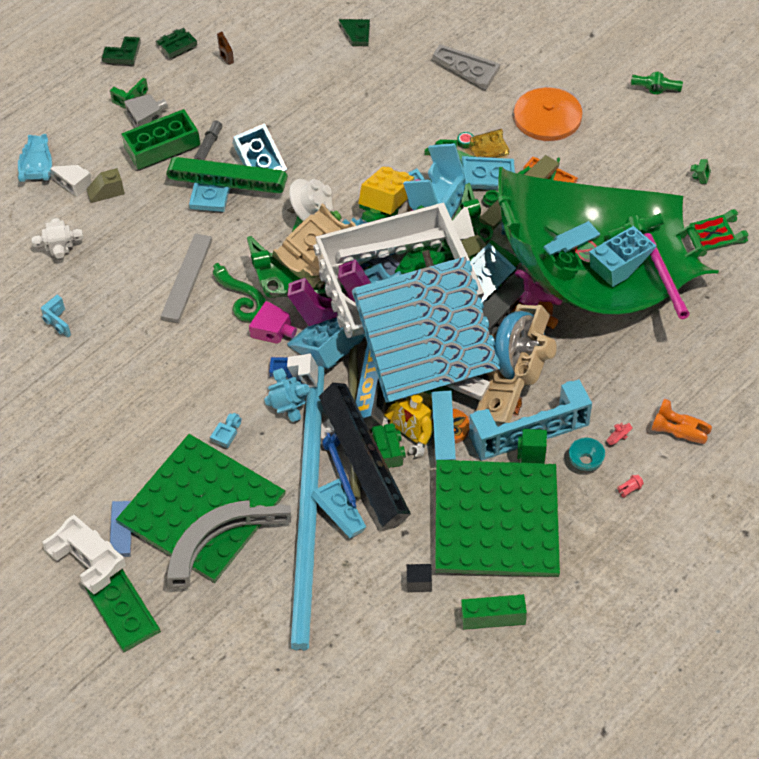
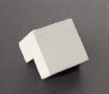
M305 354L288 357L287 367L292 376L297 377V380H301L303 384L309 385V388L317 387L318 366L312 355Z

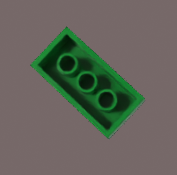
M185 109L121 133L124 148L138 170L201 145L199 131Z

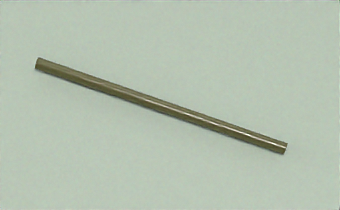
M358 344L351 348L349 352V391L355 403L359 388ZM350 462V486L356 501H359L361 499L360 481Z

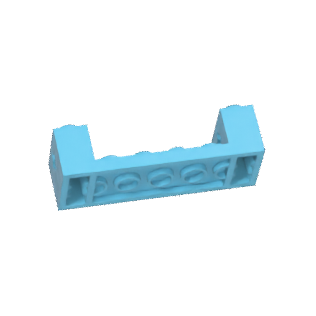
M579 379L568 381L561 385L559 406L548 411H541L530 417H522L517 421L504 423L497 427L489 409L475 411L473 414H470L469 437L482 461L516 450L518 448V437H522L523 429L547 430V439L589 426L592 402Z

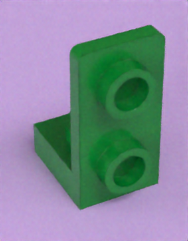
M143 77L127 93L113 86L110 89L112 103L126 109L124 101L141 97L147 93V79Z

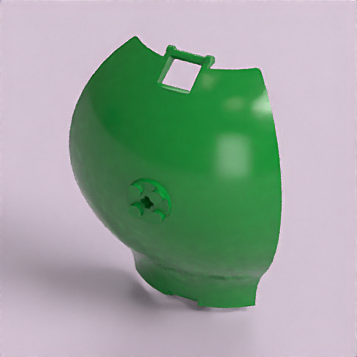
M499 167L498 202L504 229L515 255L524 269L540 286L553 296L572 306L602 314H624L653 306L667 298L669 294L650 255L626 280L614 287L590 267V263L581 261L579 255L574 253V249L566 253L562 250L560 253L550 256L543 247L555 241L554 238L557 235L545 228L546 225L562 234L589 221L601 234L598 238L591 240L596 246H599L611 239L609 230L624 226L623 224L626 223L629 217L639 215L641 218H648L661 213L664 224L649 228V231H646V233H650L653 236L657 249L677 290L695 277L719 273V270L709 268L698 260L700 256H705L707 251L702 247L697 237L695 226L690 224L684 228V196L550 180L511 172L503 167ZM689 235L695 248L687 253L681 240Z

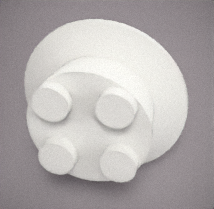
M304 179L295 180L289 190L292 207L287 209V211L296 213L302 221L310 215H314L320 209L322 203L328 211H331L333 209L331 188L317 179H312L309 182Z

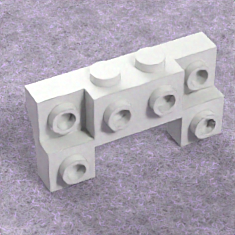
M75 515L68 518L57 532L43 541L44 550L56 561L70 552L89 568L80 574L81 583L93 594L110 584V577L126 566L124 557L113 548L111 543L104 541L96 530H91Z

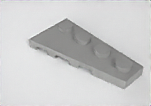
M439 45L433 54L434 61L487 90L500 69L499 63L444 45Z

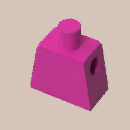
M265 301L249 325L251 338L275 344L280 343L284 336L294 338L297 332V328L291 326L289 313L268 301Z

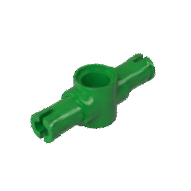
M653 72L647 76L632 74L631 85L643 86L645 89H649L652 94H661L666 90L681 92L683 81L670 80L664 77L661 72Z
M661 213L648 218L634 215L626 220V223L623 224L624 226L609 230L608 232L610 238H613L634 226L644 235L646 231H649V228L662 225L664 222Z

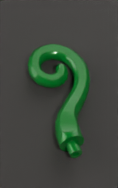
M215 263L213 265V275L218 283L225 288L245 293L256 301L257 308L250 313H245L240 309L242 306L254 307V303L250 298H239L233 304L234 315L239 320L252 322L266 301L263 294L252 285L233 278L225 266Z

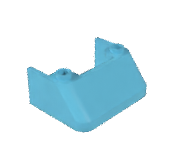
M455 144L430 145L428 149L433 164L428 170V176L431 180L406 181L403 183L409 199V206L416 210L420 205L429 207L444 203L451 218L461 203L467 180Z

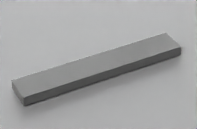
M194 234L162 311L161 320L174 323L180 322L212 243V236Z

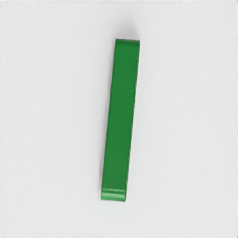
M173 157L166 172L167 177L175 181L269 193H282L288 179L287 173L283 170Z

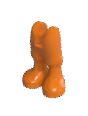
M664 398L651 430L672 433L675 437L705 444L712 426L698 418L674 412L671 401Z

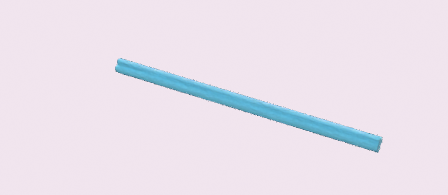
M318 366L317 387L310 388V392L306 397L291 648L304 651L309 649L317 514V502L311 497V494L315 489H318L323 407L318 396L324 390L325 372L322 366Z

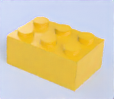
M382 166L361 184L358 204L392 214L408 199L403 183L414 181V177L406 172H398L391 167Z

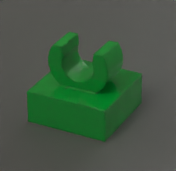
M701 159L699 165L693 164L690 168V172H693L692 178L699 179L700 184H707L711 174L708 159Z

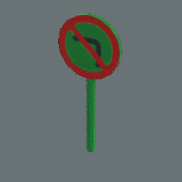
M545 226L547 230L551 231L557 236L561 234L558 231L551 228L550 226ZM589 241L575 248L574 253L579 255L581 261L590 263L589 251L597 246L592 241Z

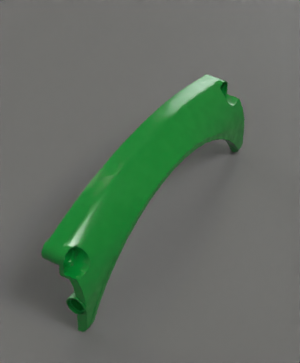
M468 183L465 184L460 206L452 221L464 207H467L474 235H479L487 245L493 236V229L489 225L479 222L481 206L479 200L475 199L471 185ZM480 233H485L488 238H483ZM248 236L247 243L252 264L265 295L268 298L288 297L289 283L300 280V278L272 257V253L263 248L252 236ZM454 258V259H445L446 262L451 261V260H455V258ZM326 283L321 289L316 288L314 290L322 297L327 296L325 290ZM268 286H276L278 289L272 291ZM343 286L341 291L345 295L347 291Z

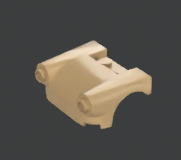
M322 203L320 209L314 215L312 214L307 217L286 238L278 250H273L272 257L300 279L306 278L314 290L316 288L321 289L325 281L320 279L318 256L315 255L313 245L316 244V236L354 227L356 224L353 221L349 224L338 221Z

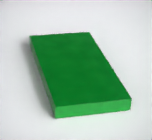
M121 569L110 577L111 583L97 593L93 594L88 588L85 587L123 653L159 634L161 630L126 573Z

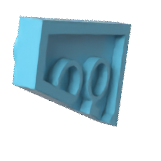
M340 478L312 492L311 497L349 538L365 530L366 525L357 508H353L349 503L346 492L342 488Z

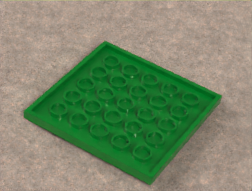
M188 434L116 518V522L169 556H172L173 550L184 532L206 513L230 503L248 500L250 507L259 505L265 507L276 506L285 496L286 490L195 436ZM262 524L238 526L220 533L202 548L193 564L192 570L211 582L216 583Z
M436 460L435 572L559 577L560 554L556 464Z

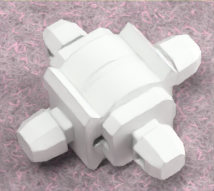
M54 218L50 223H45L46 229L42 230V236L39 235L32 238L33 247H42L44 245L46 251L50 250L51 256L63 258L66 253H69V247H73L72 240H81L83 233L81 229L70 231L69 225L65 226L63 220L60 221V219Z

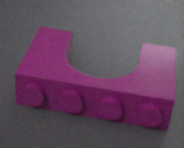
M356 259L339 265L338 279L347 291L345 296L355 302L352 290L356 287L371 284V281ZM306 278L289 283L287 296L308 326L338 317L337 312H334L332 309V299L317 294Z

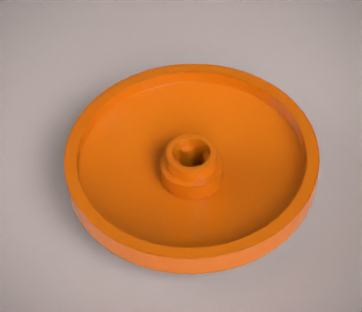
M551 87L537 88L526 92L518 99L514 108V120L521 132L533 139L557 141L567 138L577 131L582 121V107L572 94L564 90Z

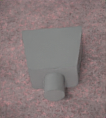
M152 95L124 101L126 112L135 127L162 118L161 111L168 109L165 99L156 102Z

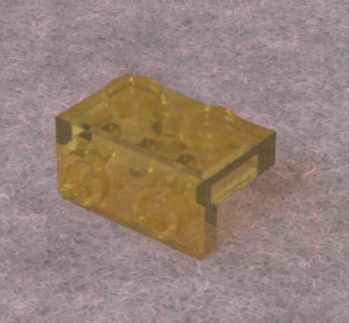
M502 129L470 137L469 149L474 157L499 158L509 155L510 150L503 139Z

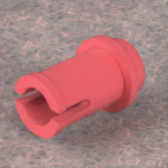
M638 474L632 475L628 481L618 486L617 490L619 493L623 492L621 496L625 498L634 490L641 489L644 482Z

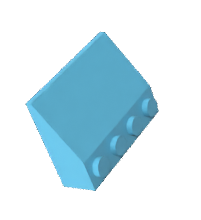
M332 318L319 324L307 326L287 344L301 355L311 354L317 366L331 368L342 356L347 355L351 348L361 343L365 334L347 338L343 327H339L337 318Z

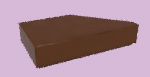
M221 31L217 33L219 54L227 64L231 65L234 63L233 50Z

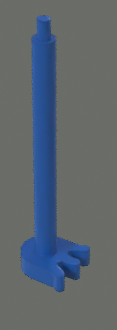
M327 433L322 441V445L325 450L330 451L349 503L353 508H356L355 496L336 450L340 441L336 433L330 436V433Z

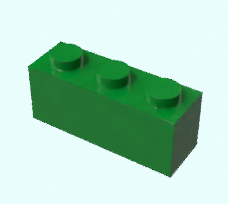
M525 595L461 599L463 630L526 625L527 609Z

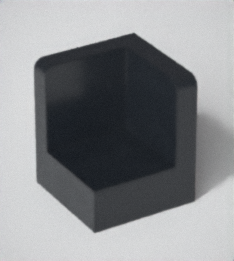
M406 564L407 593L432 592V565Z

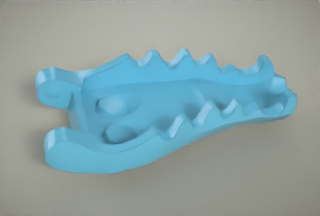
M41 134V136L28 135V143L25 144L22 154L19 155L18 179L20 182H25L28 179H43L47 181L52 174L50 169L52 168V157L48 147L47 134Z

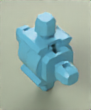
M282 368L273 371V376L277 383L269 386V394L264 398L265 404L273 406V408L277 409V413L288 411L287 415L292 422L300 420L301 415L297 407L305 404L306 401L304 399L310 392L309 385L301 384V382L297 381V377L286 379L285 371Z

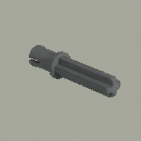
M217 120L212 122L210 129L205 132V138L194 159L205 160L214 141L218 139V133L223 126L221 122Z

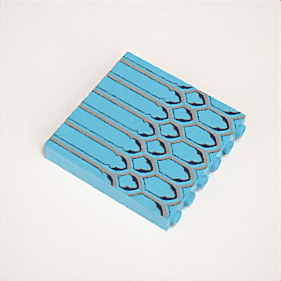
M466 256L356 287L352 290L386 403L500 369V360L496 356L493 347L495 341L488 331L489 321L486 316L484 317L482 311L484 309L483 301L481 298H478V285L476 280L472 278V265L470 261H467Z

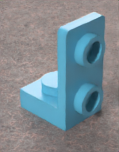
M56 295L41 307L42 319L46 324L54 326L59 334L70 337L71 333L68 324L58 317L65 310L63 299Z

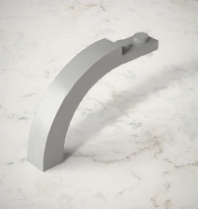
M249 500L239 501L218 507L200 517L184 532L173 550L168 568L169 588L190 587L193 564L202 548L214 537L226 530L243 525L291 522V505L279 504L269 507L262 505L250 507Z

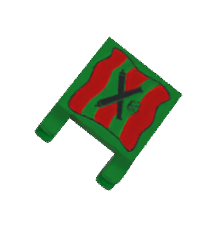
M732 209L723 215L690 223L695 226L697 237L706 251L734 243L743 244L748 242L747 237L749 234L746 230L734 235L728 222L737 221L738 212L736 209Z

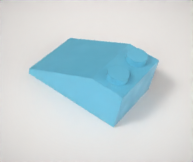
M265 124L233 137L232 144L243 165L287 170Z

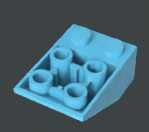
M632 226L590 250V267L614 287L626 280L655 250L656 245Z

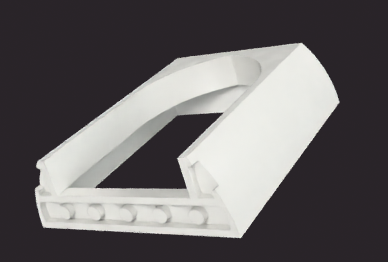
M444 203L316 236V244L313 245L315 255L318 256L320 279L326 283V294L328 297L331 296L332 309L334 312H337L339 327H343L347 338L365 334L356 303L346 297L341 291L343 285L338 279L339 265L343 263L336 264L335 256L337 252L342 249L444 230L445 239L454 258L458 259L466 256L467 261H470ZM357 260V262L359 263V265H362L363 263L367 262V261ZM472 267L471 275L478 285L477 295L478 298L482 299L484 291Z

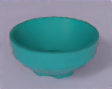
M580 438L571 444L569 459L576 468L582 471L596 470L603 464L605 449L596 439ZM588 456L592 459V462L585 464L580 459Z

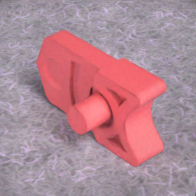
M630 423L614 425L615 431L606 441L609 445H613L621 438L625 440L633 427Z

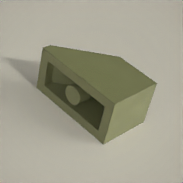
M118 168L100 172L87 187L91 203L125 194Z

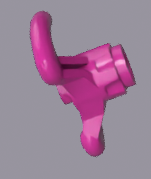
M523 270L515 271V276L524 280L525 291L520 296L521 300L519 302L521 304L537 306L539 302H550L554 305L562 304V300L543 291L544 288L537 282L533 283L530 274Z

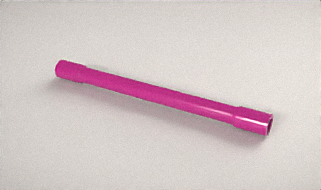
M650 233L644 234L650 241H652L656 245L655 240ZM656 245L655 250L650 256L673 302L679 319H686L689 317V311L684 301H682Z

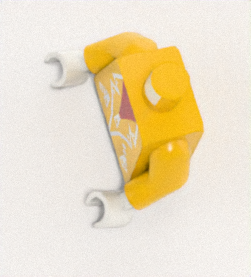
M412 395L393 403L385 412L382 425L388 424V420H391L390 424H395V428L417 443V445L409 448V454H414L417 450L415 457L423 456L425 452L423 446L427 444L434 431L431 421V410L422 404L423 399L420 395Z

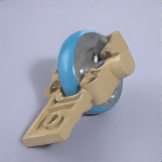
M518 304L515 312L506 316L497 332L491 334L495 341L493 346L495 354L500 360V369L486 373L489 376L487 381L490 382V387L482 401L480 400L476 411L489 409L497 425L510 423L524 385L535 384L539 379L545 360L552 359L556 354L557 345L555 340L544 334L550 314L542 305ZM500 402V405L497 408H494V406Z

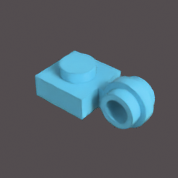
M230 413L226 418V424L219 422L210 436V440L228 448L237 435L235 428H238L242 421L239 414Z

